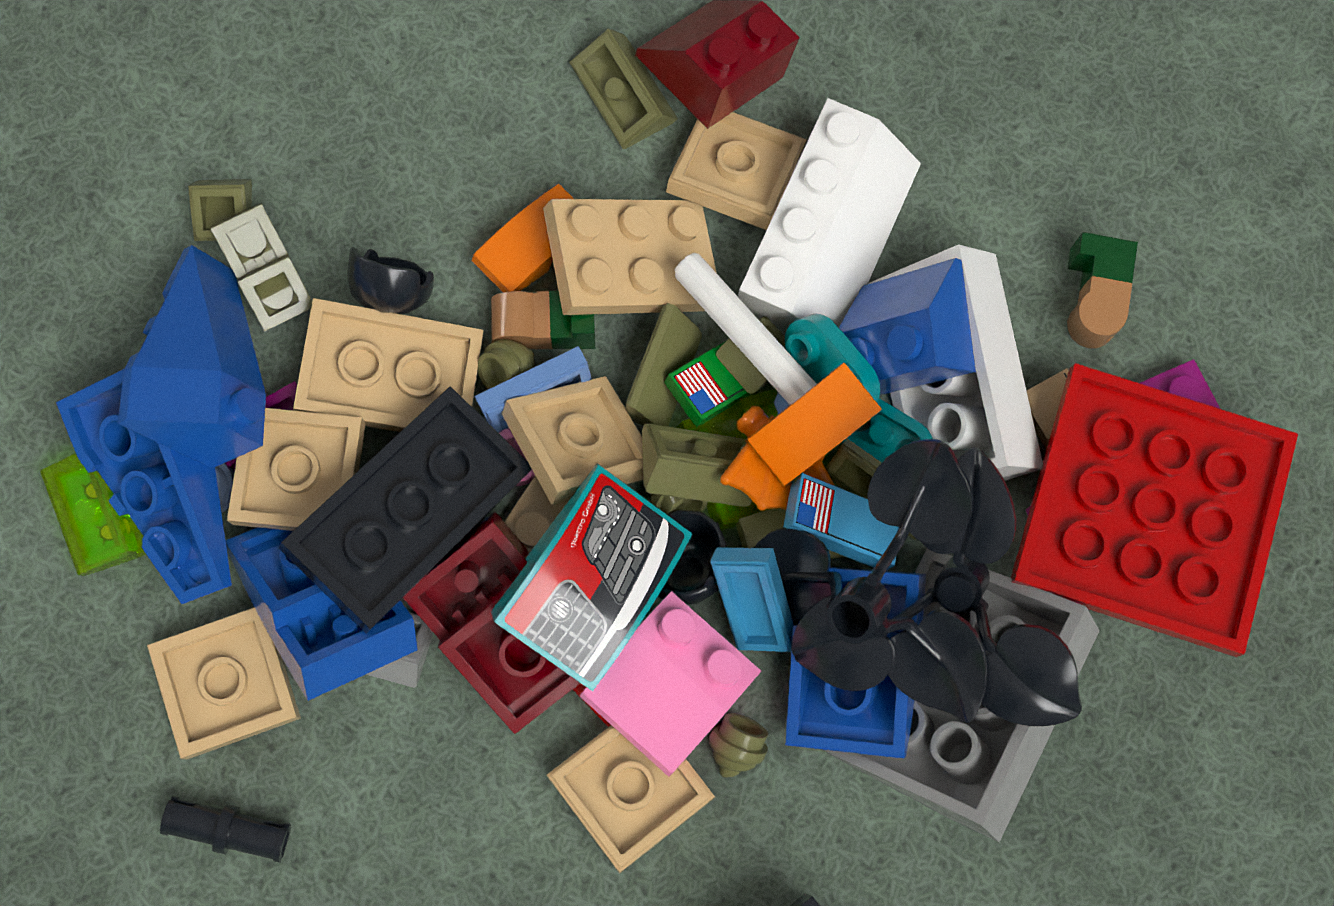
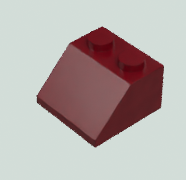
M712 0L638 47L635 56L709 129L784 77L800 37L762 0Z

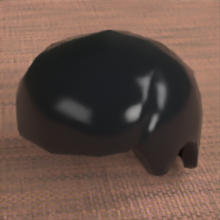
M352 247L350 249L347 268L349 289L352 297L365 308L375 309L381 313L406 314L428 302L434 287L433 272H426L411 261L396 257H379L373 249L367 250L364 256L358 253L357 248Z
M678 509L667 515L690 531L692 536L658 597L664 600L672 591L685 604L693 605L702 602L719 590L711 559L716 548H728L718 522L701 511Z

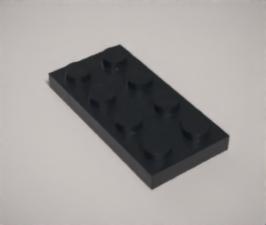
M450 386L281 542L279 549L367 634L528 475L532 468L528 461Z

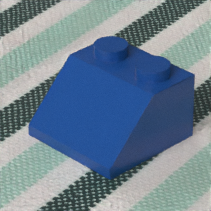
M953 258L862 286L839 326V329L875 370L880 383V395L976 372L962 259Z

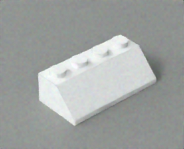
M827 98L739 289L738 298L757 319L763 316L768 317L778 330L786 333L787 328L792 322L811 314H822L830 318L839 328L862 286L868 284L921 164L879 119Z
M958 244L868 283L871 284L953 258L962 259L976 372L891 392L893 407L922 423L929 430L933 439H938L948 444L957 459L973 447L980 448L994 463L1004 481L1041 470L1043 462L996 254Z

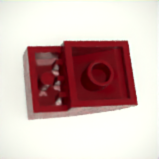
M494 511L475 526L403 599L439 639L438 648L508 728L516 734L580 684V682L494 622L491 613L492 609L527 564L526 557L529 554L516 535Z

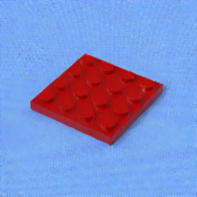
M1075 363L1069 369L1012 571L1011 582L1039 588L1084 605L1089 610L1234 657L1245 655L1298 433Z

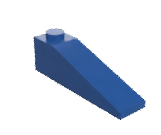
M191 245L183 250L162 292L165 300L158 315L150 318L143 330L147 337L140 351L130 357L123 371L118 424L210 468H214L263 446L266 393L235 273L228 266Z
M123 369L56 402L78 459L88 473L98 471L114 494L108 501L119 516L125 514L130 516L144 536L142 539V549L180 603L184 604L232 585L215 467L210 468L118 424Z

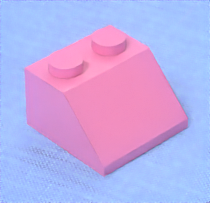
M671 591L638 626L594 691L586 687L580 697L670 777L760 674L761 670Z

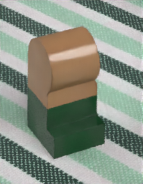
M1082 232L1070 248L1067 269L1081 271L1082 277L1078 304L1071 311L1067 320V326L1071 338L1080 346L1086 348L1102 347L1125 325L1129 312L1138 242Z
M558 290L537 291V293L523 291L503 292L491 298L492 343L500 339L513 340L529 349H573L578 346L580 349H596L594 314L563 315Z

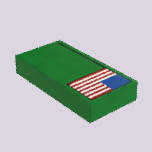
M725 342L668 374L664 381V384L696 428L752 395L740 385L717 358L716 353Z

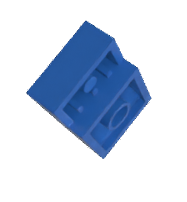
M257 527L226 540L227 552L252 604L280 656L308 701L418 650L413 617L401 601L367 634L279 549L281 542L293 531Z
M832 566L829 568V571L837 572L841 575L842 589L851 580L857 577H867L872 571L871 569ZM897 571L885 572L881 583L885 586L891 598V609L887 619H892L925 594L926 574ZM924 610L912 618L918 625L923 620ZM797 625L793 626L792 638H793V635H794V632H795V629H796ZM904 629L888 633L887 637L891 640L896 633ZM791 651L785 745L904 759L907 755L915 700L905 695L895 686L889 675L881 683L867 690L848 691L834 687L799 664Z

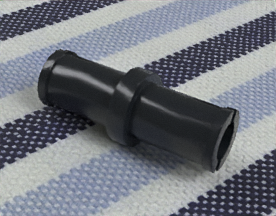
M172 796L171 800L168 801L160 825V834L166 836L173 835L212 845L213 852L226 855L228 850L231 849L273 859L274 862L279 863L284 856L291 832V824H282L240 814V807L226 804L223 809L182 800L176 796Z

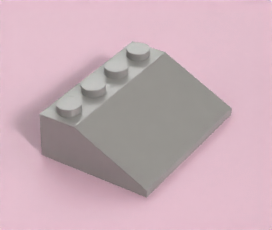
M928 548L926 549L915 573L926 574L925 593L928 589L934 587L939 573L953 556L938 554ZM989 570L990 581L982 598L989 605L987 615L991 635L996 644H998L1001 635L1013 626L1029 624L1045 627L1058 635L1073 654L1079 675L1099 633V629L1087 607L1039 588L1012 583V578ZM938 601L934 602L924 609L923 618L934 610L946 609ZM972 610L966 613H955L969 622L979 634L976 614ZM914 701L906 758L825 750V752L939 814L1000 843L1055 725L1042 727L1012 723L997 717L983 704H981L974 719L970 723H966L950 713Z

